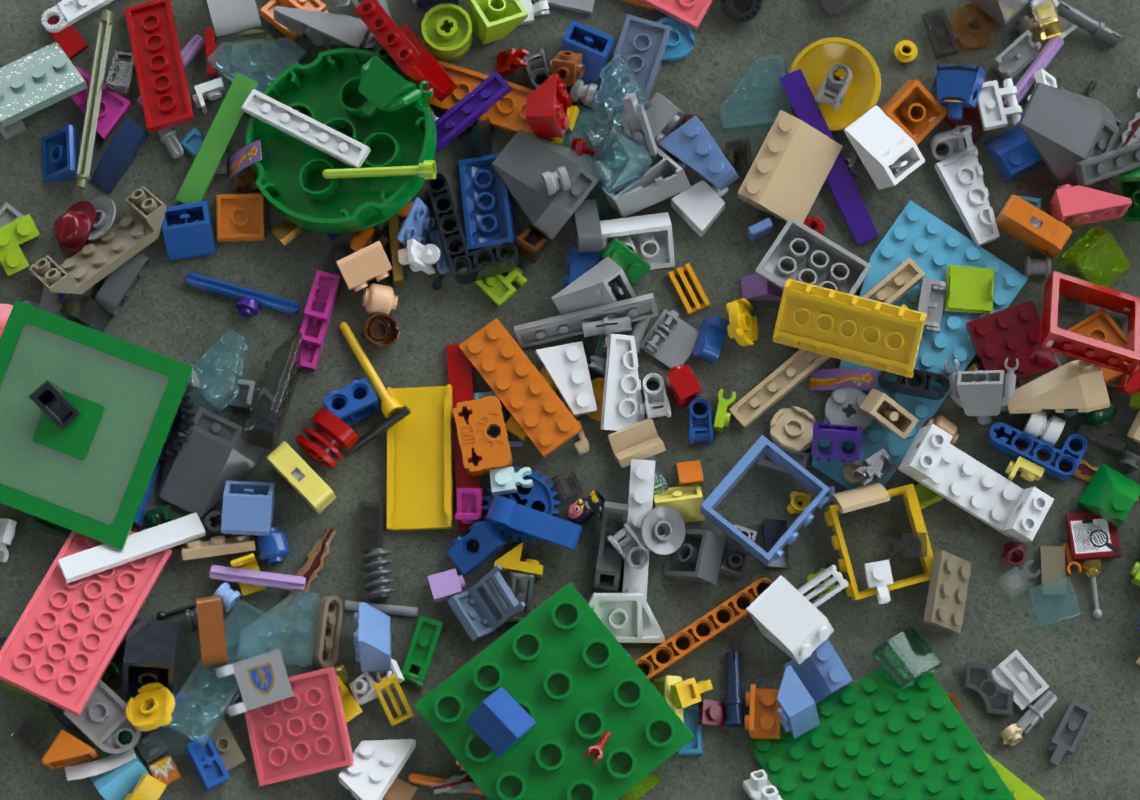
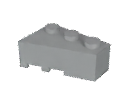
M658 147L656 155L642 157L602 188L610 207L623 218L691 188L684 169Z

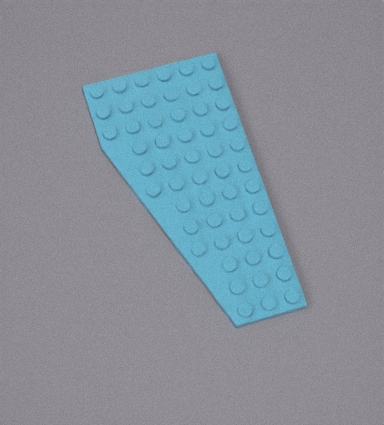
M910 200L872 253L869 264L872 267L863 282L859 297H863L909 257L919 266L928 279L946 282L947 265L995 269L993 313L1007 309L1028 278L981 246L977 247L975 242ZM921 281L893 305L901 307L904 304L908 309L916 311ZM944 298L939 333L923 330L914 369L939 373L949 377V373L944 370V363L948 360L949 368L954 370V359H957L960 362V368L956 371V375H958V371H965L976 355L965 324L989 314L945 311ZM841 360L839 369L878 370L877 390L885 393L919 421L904 440L893 435L872 418L869 426L862 431L860 462L866 467V476L860 484L850 485L843 480L841 471L845 463L841 462L840 459L818 461L816 458H813L811 467L845 490L879 482L885 487L905 457L919 429L922 428L929 417L932 418L949 394V390L940 400H930L886 391L878 383L882 370ZM887 373L884 375L888 382L896 381V377L893 374ZM908 379V382L911 386H920V383L917 379ZM932 383V388L935 391H943L940 383ZM860 390V391H862L864 394L868 395L871 390ZM850 406L842 409V412L846 413L847 418L855 414V411ZM824 418V422H823V423H824V424H828V422H827L826 419ZM821 439L818 444L821 447H828L831 442L827 439ZM845 441L842 446L846 449H852L855 444L852 441Z

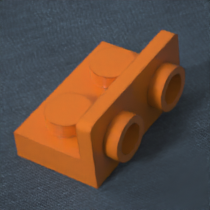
M751 684V692H746V707H750V715H745V730H749L750 738L780 739L781 724L779 720L781 718L776 710L779 708L777 697L780 689H757L756 684Z

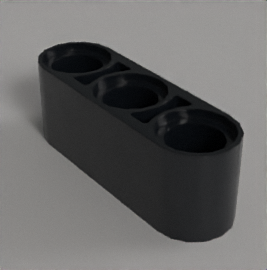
M919 369L913 370L914 374L912 377L919 381L920 386L913 387L909 384V377L894 373L891 374L896 377V381L888 382L884 375L890 372L881 371L878 378L880 387L886 391L930 400L942 399L950 387L949 379L945 375ZM932 383H940L943 391H935L932 388Z

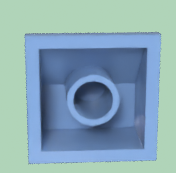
M829 639L823 641L801 664L792 659L783 665L784 669L791 665L815 703L834 694L853 681Z
M789 665L785 669L777 697L779 708L776 710L781 718L779 722L786 733L790 731L795 739L820 725L816 703L791 665Z

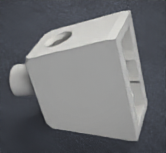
M701 180L691 186V188L673 197L671 207L702 237L724 210L726 203L721 197L729 189L726 187L720 191L714 186L710 187L704 180Z

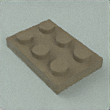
M935 550L924 622L951 633H961L968 582L971 574V562L946 551Z

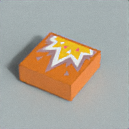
M171 755L148 766L152 776L166 785L182 778Z

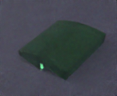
M913 628L890 638L871 653L901 689L918 683L922 676L938 670L943 664Z

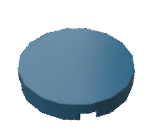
M670 16L657 21V23L672 27L662 60L674 62L687 57L694 47L695 35L693 28Z

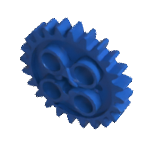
M539 470L533 475H525L523 479H532L533 486L531 487V492L526 495L518 492V488L521 485L516 486L517 492L515 494L522 504L526 502L525 506L532 509L534 505L541 504L545 508L543 513L551 516L560 515V511L554 509V507L560 506V501L553 500L559 496L558 491L551 492L554 483L546 485L548 476L540 479ZM486 487V492L490 496L483 497V501L489 505L483 506L482 511L488 512L493 494L492 489ZM510 493L499 495L511 499L517 503L515 498ZM493 523L500 534H504L503 538L506 541L509 537L512 538L513 545L516 544L518 539H521L524 546L528 538H530L533 544L535 543V537Z

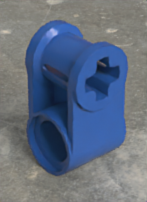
M695 398L691 401L688 408L689 445H693L694 442H709V444H713L710 403L704 398ZM701 405L705 408L706 412L703 415H696L693 412V407Z

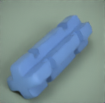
M440 230L432 231L430 233L432 244L436 245L441 252L436 264L440 274L450 273L451 268Z

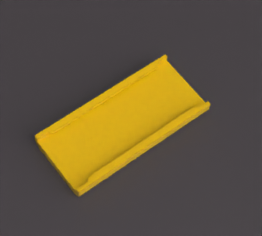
M787 279L774 329L773 342L912 378L928 314Z
M448 384L447 386L394 389L387 387L390 397L397 399L402 407L406 405L411 411L409 415L387 430V529L390 531L453 528L452 386Z

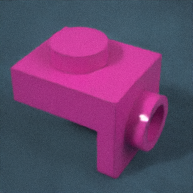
M457 488V513L455 514V519H461L463 524H474L476 520L482 517V488Z

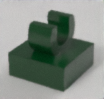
M170 504L146 511L151 528L174 520Z

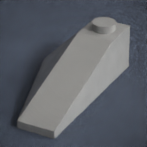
M275 6L273 9L276 22L297 35L306 34L312 41V44L317 47L324 45L330 50L342 48L365 50L370 37V30L361 18Z

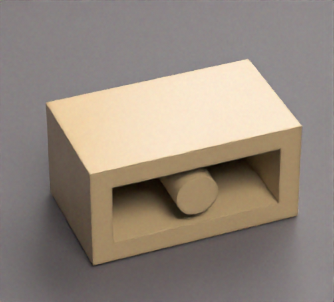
M872 388L859 406L862 411L889 432L904 440L919 421L885 393Z

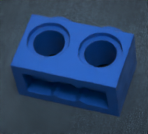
M366 378L352 381L348 386L338 391H332L322 398L325 409L336 415L348 426L380 411L378 399ZM359 396H365L363 399H356ZM338 406H344V408L340 410H335V408Z

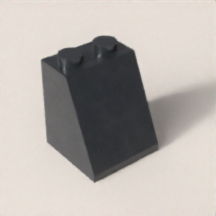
M135 619L127 632L123 661V695L137 696L139 694L137 690L150 683H160L173 694L179 621Z

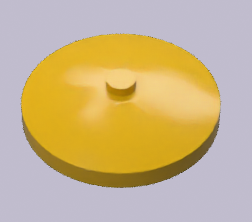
M838 37L821 39L807 46L796 57L789 71L791 73L801 68L816 99L818 90L823 84L831 66L840 63L850 68L853 78L838 111L833 110L832 106L822 101L817 102L827 126L832 132L843 131L872 107L876 106L881 91L879 68L871 54L858 43ZM839 69L835 74V79L842 81L846 76V71ZM827 94L828 97L834 99L833 96Z

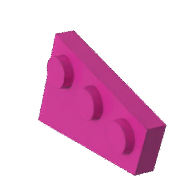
M75 66L86 81L88 88L70 97L85 115L90 75ZM103 84L96 131L106 141L132 107V103Z

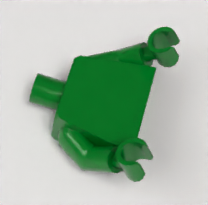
M379 47L377 49V56H373L361 67L358 91L367 100L360 110L369 117H372L378 108L386 112L397 111L420 100L421 97L429 99L433 96V88L428 91L423 90L428 87L427 81H422L419 89H416L417 85L390 64L392 57L389 53L384 55L385 49L383 47Z

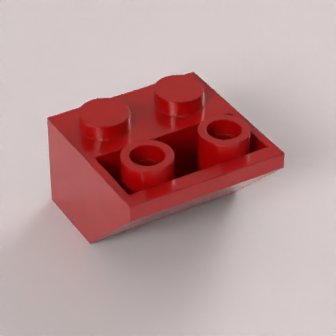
M558 74L551 75L528 95L525 117L535 135L542 138H564L565 129L569 128L567 112L568 108L571 107L572 98L571 94H568L565 83H562Z

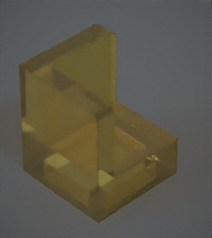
M1054 0L1031 7L1035 27L1041 40L1064 33Z

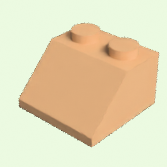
M380 240L336 261L349 291L354 289L355 292L368 287V281L376 278L378 282L390 276L388 272L392 270Z

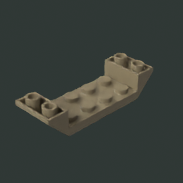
M142 186L125 199L132 214L124 217L101 238L84 246L80 252L65 260L60 266L47 255L45 258L38 260L29 270L50 292L81 295L158 239L167 207L146 187Z

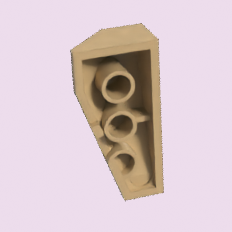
M1075 360L1015 389V393L1006 407L1010 414L1040 413L1042 409H1055V413H1064V409H1078V412H1090L1110 407V400L1100 366L1082 360Z

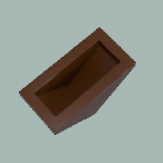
M531 224L516 238L515 246L520 255L535 263L550 240Z

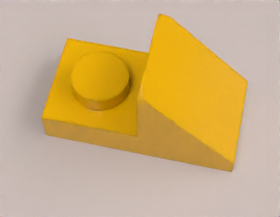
M523 543L510 550L494 563V568L497 565H501L503 569L500 571L502 572L511 570L535 574V578L542 579L544 565H539L540 562L533 559H525V562L521 561Z

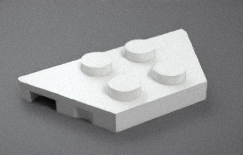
M593 593L588 602L589 606L619 643L665 642V636L643 593Z
M416 740L361 741L353 753L354 764L344 766L338 775L339 782L351 791L352 796L356 800H382L416 748Z

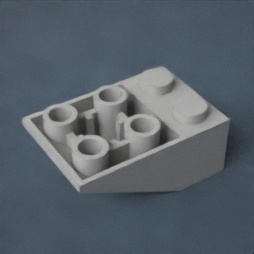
M606 257L551 297L560 315L637 296L623 269L611 258Z

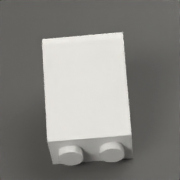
M206 0L217 37L262 27L255 0Z
M781 575L746 608L761 633L798 664H801L834 632L828 619Z

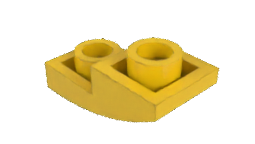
M144 772L131 794L127 793L124 800H158L167 785Z

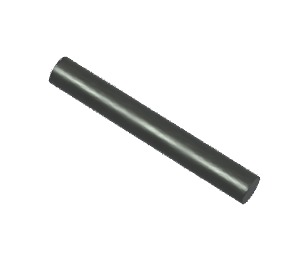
M406 405L361 436L350 451L355 453L409 415L411 413L410 409Z

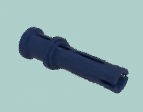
M733 651L725 653L727 698L723 701V705L726 706L724 726L743 727L745 726V721L743 720L745 700L741 697V652L735 651L733 661Z

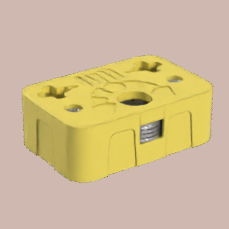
M285 441L266 457L272 467L318 514L337 498L333 490Z

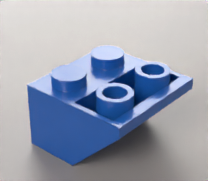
M572 20L559 51L583 53L582 64H584V74L579 79L588 85L591 83L597 85L614 49L615 38Z
M207 201L167 207L162 222V230L169 261L216 254L211 214Z

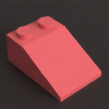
M1066 184L1057 188L1048 206L1051 217L1068 227L1123 217L1132 204L1131 198L1080 185L1072 187L1071 184Z

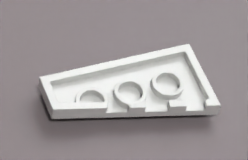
M976 150L968 155L940 161L935 164L934 168L970 236L978 247L998 239L1000 235L995 222L993 208L989 204V193L984 185L982 166L979 165L978 151Z

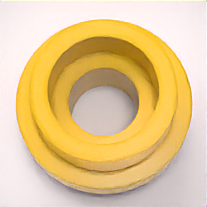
M903 40L896 45L894 54L898 61L910 63L917 57L918 49L913 42ZM908 48L910 53L905 54L902 49Z

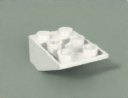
M877 105L844 129L845 134L878 190L895 186L925 162L916 143Z

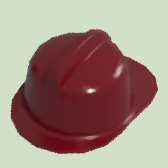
M79 201L56 219L53 232L63 252L74 254L86 245L96 218V209L92 203Z

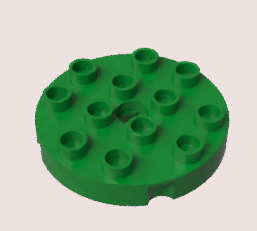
M355 48L319 52L317 59L311 64L301 65L296 62L287 68L263 92V94L342 134L350 131L354 140L371 149L360 168L416 166L419 163H423L424 160H434L437 143L436 125L427 99L421 97L420 100L392 112H386L378 108L372 117L367 116L360 110L367 100L358 91L361 67L373 56H377L375 52ZM392 60L390 64L417 85L416 89H419L417 82L405 74L397 63ZM253 116L250 117L246 135V146L258 140L261 142L262 160L250 165L257 179L255 183L279 214L304 229L327 234H343L376 226L409 204L425 182L424 177L419 175L325 179L322 173L326 169L353 167ZM246 149L247 162H249L248 154H247V149Z

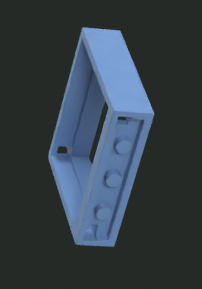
M761 435L701 504L700 513L764 565L768 566L772 561L776 563L784 553L782 549L787 543L789 545L794 543L799 536L797 531L802 525L806 528L815 517L813 515L814 511L817 508L821 510L830 499L827 497L830 488ZM763 453L817 495L768 553L715 511V508Z

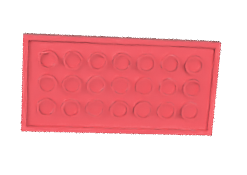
M72 531L0 651V679L79 717L171 557L172 550L166 549L66 583L58 565V559L105 544Z

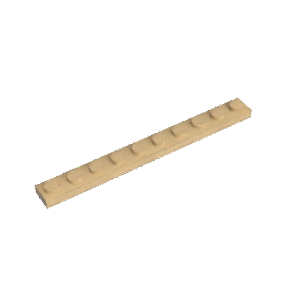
M909 257L867 292L863 298L893 305L926 275ZM800 349L733 405L729 412L746 429L830 357Z

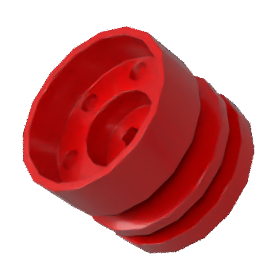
M320 407L310 419L317 429L314 431L308 427H303L302 431L308 438L298 434L294 439L303 452L312 460L331 470H335L338 465L331 456L342 461L344 457L338 448L341 447L350 451L360 438L340 418L327 409Z

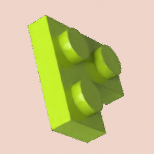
M30 214L0 227V263L8 277L30 267L20 248V245L40 236Z

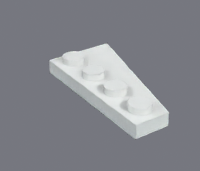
M608 334L601 430L619 431L645 420L644 414L646 412L645 405L642 402V385L638 375L639 365L634 336Z

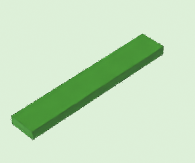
M237 72L180 188L176 200L184 204L203 200L243 119L245 112L242 111L241 107L253 89L257 90L260 83Z

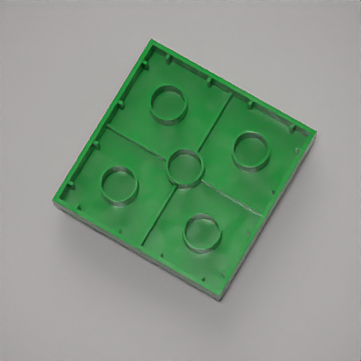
M571 582L414 705L488 800H619L695 737ZM502 686L530 715L536 724L500 758L465 721L485 699ZM606 731L610 732L611 736L602 749V757L595 765H592L595 757L589 754L584 759V754L591 746H595L600 741Z

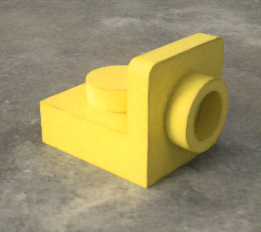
M1019 456L1016 461H1010L1005 473L1008 474L1007 479L1010 481L1013 480L1018 471L1021 473L1020 476L1033 482V480L1038 481L1042 477L1045 468Z

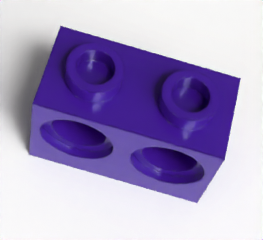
M814 423L811 457L816 458L818 461H830L831 459H840L844 463H854L855 460L860 461L862 426ZM821 439H827L831 444L828 447H821L818 442ZM845 441H852L855 446L852 449H846L842 444Z

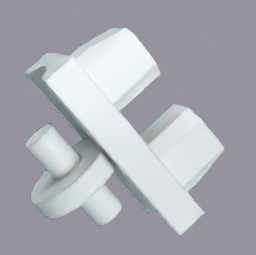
M410 239L407 240L406 248L398 250V259L402 265L409 264L412 271L422 270L430 275L435 273L432 265L439 260L441 252L434 244L424 246L416 240Z
M763 769L751 772L750 779L743 781V788L751 800H782L778 790L771 784Z

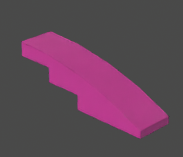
M317 270L304 311V320L298 336V344L292 366L316 371L330 322L340 275Z

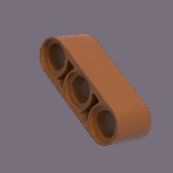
M221 595L196 598L203 668L228 665Z

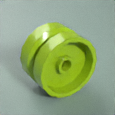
M451 3L439 4L432 7L425 14L421 23L423 43L437 60L454 62L463 58L470 51L473 43L472 21L464 9Z

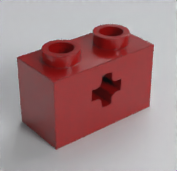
M680 364L668 371L669 374H667L665 387L678 410L690 405L692 400L701 396L702 388L689 364L683 367Z

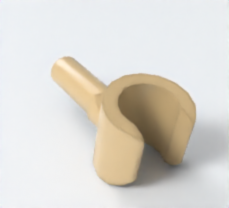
M583 430L578 433L580 440L574 443L579 455L588 452L590 449Z

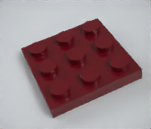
M1033 300L965 324L983 371L1004 370V374H1007V369L1004 365L1007 357V365L1010 368L1016 366V358L1019 361V366L1014 371L1016 381L1059 366L1054 352L1040 347L1042 322Z

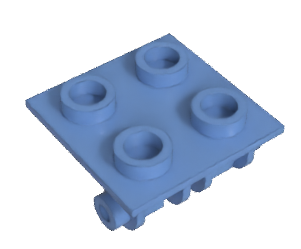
M417 196L397 236L401 249L407 247V240L414 239L425 246L429 232L435 226L436 217L434 213Z

